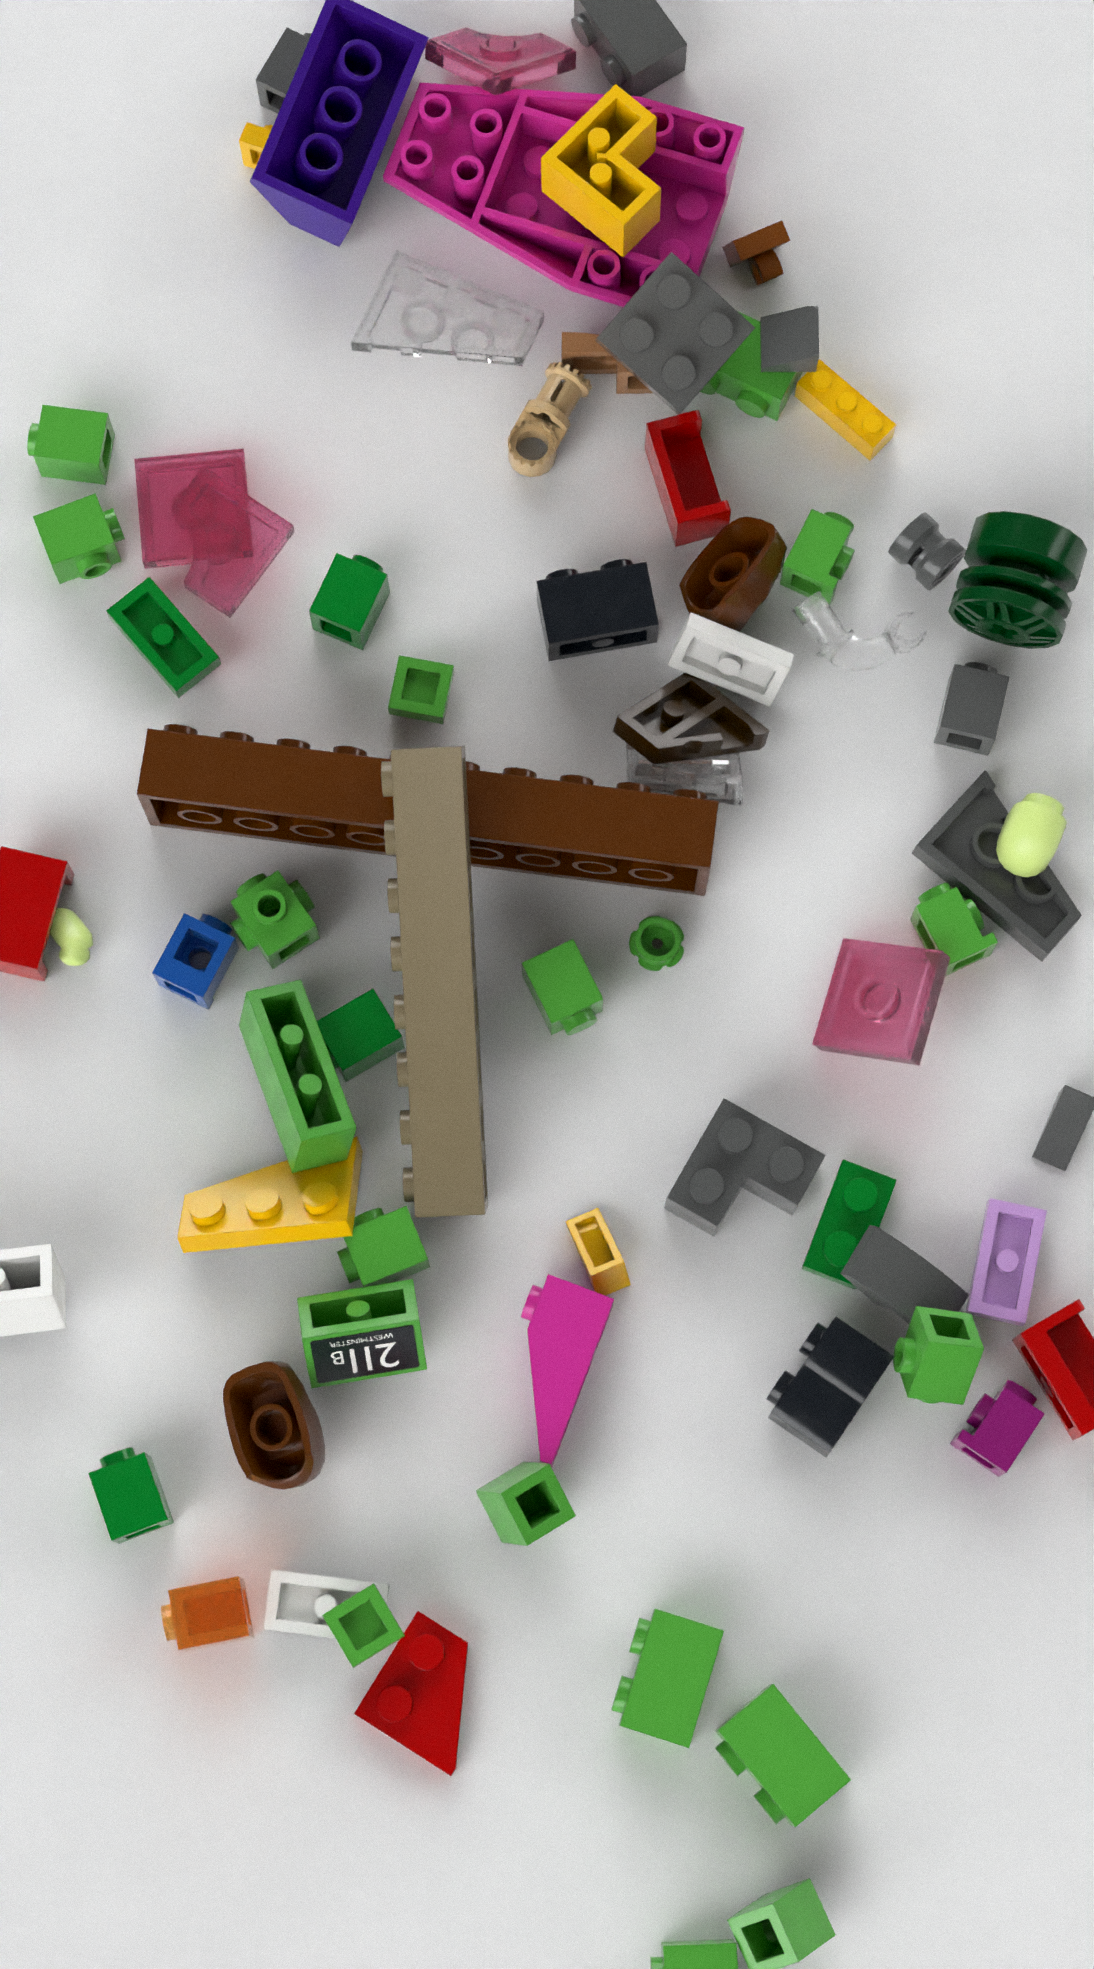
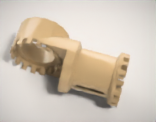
M563 362L549 364L545 371L547 380L536 399L527 402L513 429L510 431L508 437V460L512 468L521 475L528 477L541 476L553 467L557 457V448L571 425L568 418L579 398L587 397L592 388L590 380L584 379L583 373L577 376L578 369L575 368L573 372L570 371L571 365L566 364L564 366ZM534 437L542 440L548 447V450L542 458L528 460L519 455L516 450L518 444L526 438Z

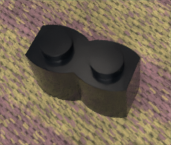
M838 1317L833 1319L828 1328L819 1322L815 1325L799 1349V1352L808 1358L796 1376L785 1370L766 1398L775 1405L768 1418L826 1458L894 1358V1355Z

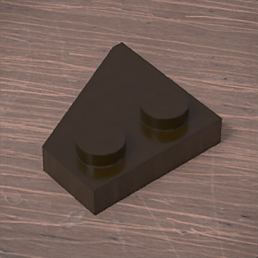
M683 673L619 714L613 728V733L652 764L760 750L765 746L770 731L707 681L688 673Z

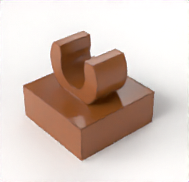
M781 220L733 240L722 248L730 267L748 260L752 277L756 285H760L784 274L774 249L789 242L790 238Z

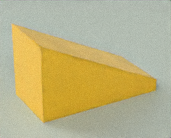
M599 1208L565 1221L595 1292L606 1296L631 1285L624 1260Z

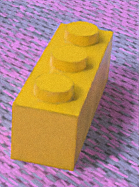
M820 359L818 360L816 372H807L797 382L794 396L868 460L871 461L893 438L896 424Z

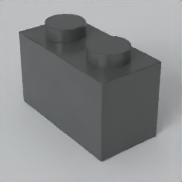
M574 0V18L571 19L572 28L581 44L586 48L592 46L599 55L602 71L612 86L616 84L619 87L621 86L630 96L641 97L685 71L687 43L656 0Z

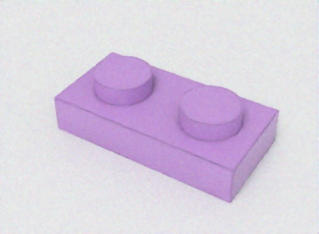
M992 1198L987 1201L966 1313L1023 1326L1026 1323L1047 1210Z

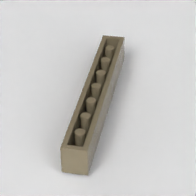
M465 746L391 750V761L381 763V782L383 797L393 796L394 820H385L384 839L386 855H396L397 878L388 879L387 896L389 913H399L400 936L391 937L390 952L392 971H402L403 994L394 995L393 1006L395 1029H405L406 1052H397L398 1086L408 1087L409 1110H400V1138L402 1145L411 1144L412 1167L403 1168L404 1201L414 1202L415 1218L485 1215L488 1208Z

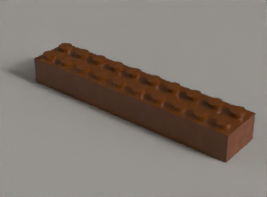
M167 724L163 730L147 729L137 796L150 825L386 855L385 820H394L393 796L383 797L381 782V763L391 761V755L389 759L369 757L365 750L352 746H336L333 748V752L310 749V744L304 741L288 738L278 739L276 745L254 742V738L248 734L234 731L221 732L220 737L198 735V731L192 727L179 724ZM466 761L471 866L705 896L711 868L719 801L707 800L705 793L691 789H678L673 792V795L650 792V787L636 782H620L616 785V788L593 785L594 781L580 775H562L559 781L537 778V774L534 771L517 767L505 768L503 773L480 771L479 765Z

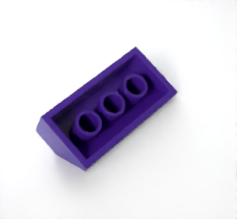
M325 0L250 179V183L290 225L340 247L357 215L429 37L352 0Z

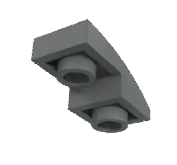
M869 1225L840 1273L873 1303L892 1309L908 1324L911 1322L916 1306L959 1312L969 1296L959 1285L922 1256L882 1229Z

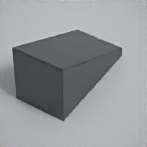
M1065 1085L1057 1095L1032 1157L1066 1171L1094 1110V1097Z

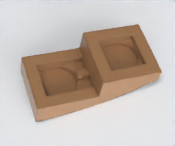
M562 332L561 360L564 366L566 364L571 365V372L576 368L579 370L577 374H616V394L653 393L595 341L599 334Z

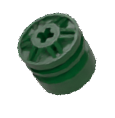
M1008 511L985 513L977 517L973 525L964 556L968 568L960 571L956 583L958 590L953 594L948 612L952 619L964 629L990 641L1028 649L1055 646L1060 643L1066 627L1064 619L1067 618L1072 606L1067 593L1074 591L1078 584L1087 548L1083 540L1071 530L1050 520Z

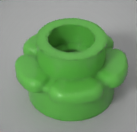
M660 916L647 917L639 923L637 931H633L630 935V952L639 958V965L647 970L660 971L663 966L673 967L681 960L684 954V948L681 946L684 934L680 926L674 921L661 918ZM659 939L663 945L661 948L656 949L652 946V941Z

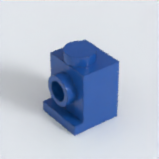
M184 913L152 972L158 985L209 1010L214 1001L213 996L239 949L235 937L230 935L233 929L223 921L208 914H202L200 920ZM200 952L208 953L211 959L207 967L196 969L191 966V960L195 954Z

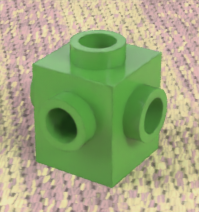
M279 870L268 877L261 873L250 878L237 889L238 897L230 901L237 916V919L230 922L235 934L248 952L257 946L272 969L320 939L317 926L308 914L309 911L315 908L312 900L297 879L288 884Z

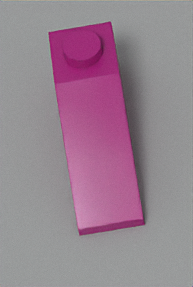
M548 1274L543 1288L532 1285L521 1318L530 1321L527 1333L540 1463H549L552 1468L613 1308L614 1299Z

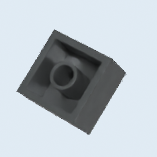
M671 252L595 341L676 414H681L755 327Z

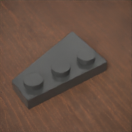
M985 770L919 841L912 854L946 883H949L952 888L957 887L964 898L972 899L982 913L1043 962L1074 927L1082 915L1049 865L1036 876L1022 877L1012 874L1000 863L996 852L997 840L1008 811L994 792L996 785Z

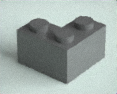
M723 1098L668 1194L664 1209L713 1237L716 1235L742 1188L786 1213L793 1215L820 1168L825 1154Z

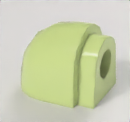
M1030 793L1021 802L1013 805L1006 816L996 847L998 859L1006 870L1017 876L1030 877L1036 876L1046 869L1059 847L1067 824L1062 815L1064 807L1059 801L1044 794Z

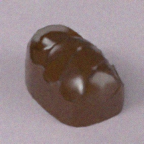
M740 517L725 526L711 540L690 565L679 584L689 614L690 612L738 632L743 629L755 610L769 595L784 565L785 554L788 548L773 524L758 518Z
M266 1361L248 1366L232 1374L226 1381L223 1389V1404L233 1450L247 1479L271 1488L283 1490L304 1486L320 1474L325 1463L324 1436L316 1410L306 1393L304 1385L291 1366L281 1361Z

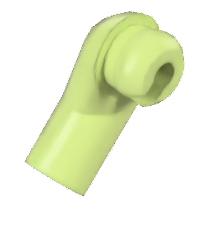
M57 907L49 935L61 947L59 958L67 965H83L90 959L89 948L93 946L92 933L74 911Z

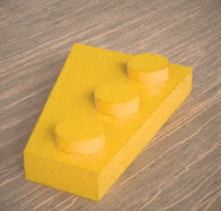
M358 1136L353 1138L347 1160L292 1173L288 1160L185 1194L177 1239L183 1253L352 1236L363 1155Z

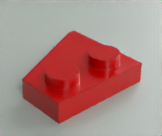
M417 1611L404 1632L405 1637L400 1639L354 1714L452 1776L457 1766L468 1642Z

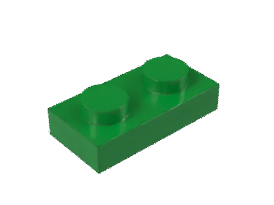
M150 577L106 610L109 619L178 698L221 665L220 657Z
M843 1159L801 1269L855 1290L856 1287L840 1273L869 1225L880 1227L897 1180Z

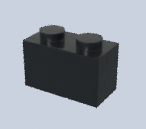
M619 559L603 564L600 570L578 573L575 569H561L549 573L546 579L536 581L537 604L548 661L657 643L659 622L647 562L633 564L631 560Z

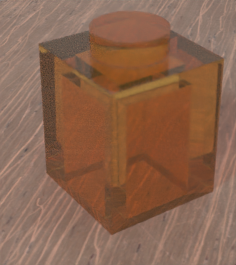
M236 1576L168 1590L170 1604L161 1606L162 1622L167 1641L177 1640L178 1650L189 1651L254 1638L244 1578Z

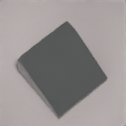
M805 306L760 318L761 372H816L819 359L818 306Z

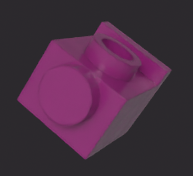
M1007 1380L994 1398L986 1393L983 1394L966 1420V1423L974 1427L971 1433L962 1429L954 1436L950 1444L1000 1477L1007 1473L1045 1413L1033 1406L1037 1398L1019 1384Z

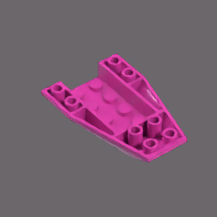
M419 83L384 171L383 180L569 291L624 307L671 252L700 277L727 204L744 135V127L648 98L631 96L657 117L656 150L638 169L661 187L660 221L624 257L620 256L589 229H585L579 221L544 194L541 188V157L605 94Z

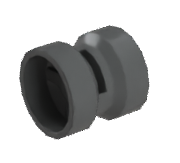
M924 512L899 534L889 548L888 553L898 563L909 564L916 571V580L930 591L954 570L964 557L966 549L955 539H946L939 532V524L929 514Z

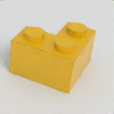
M615 84L541 157L542 192L620 256L624 257L660 221L661 187L638 169L656 150L657 117Z

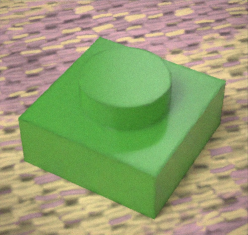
M399 655L388 705L389 714L444 724L454 676V665Z
M374 1583L322 1615L353 1668L405 1637L401 1627Z

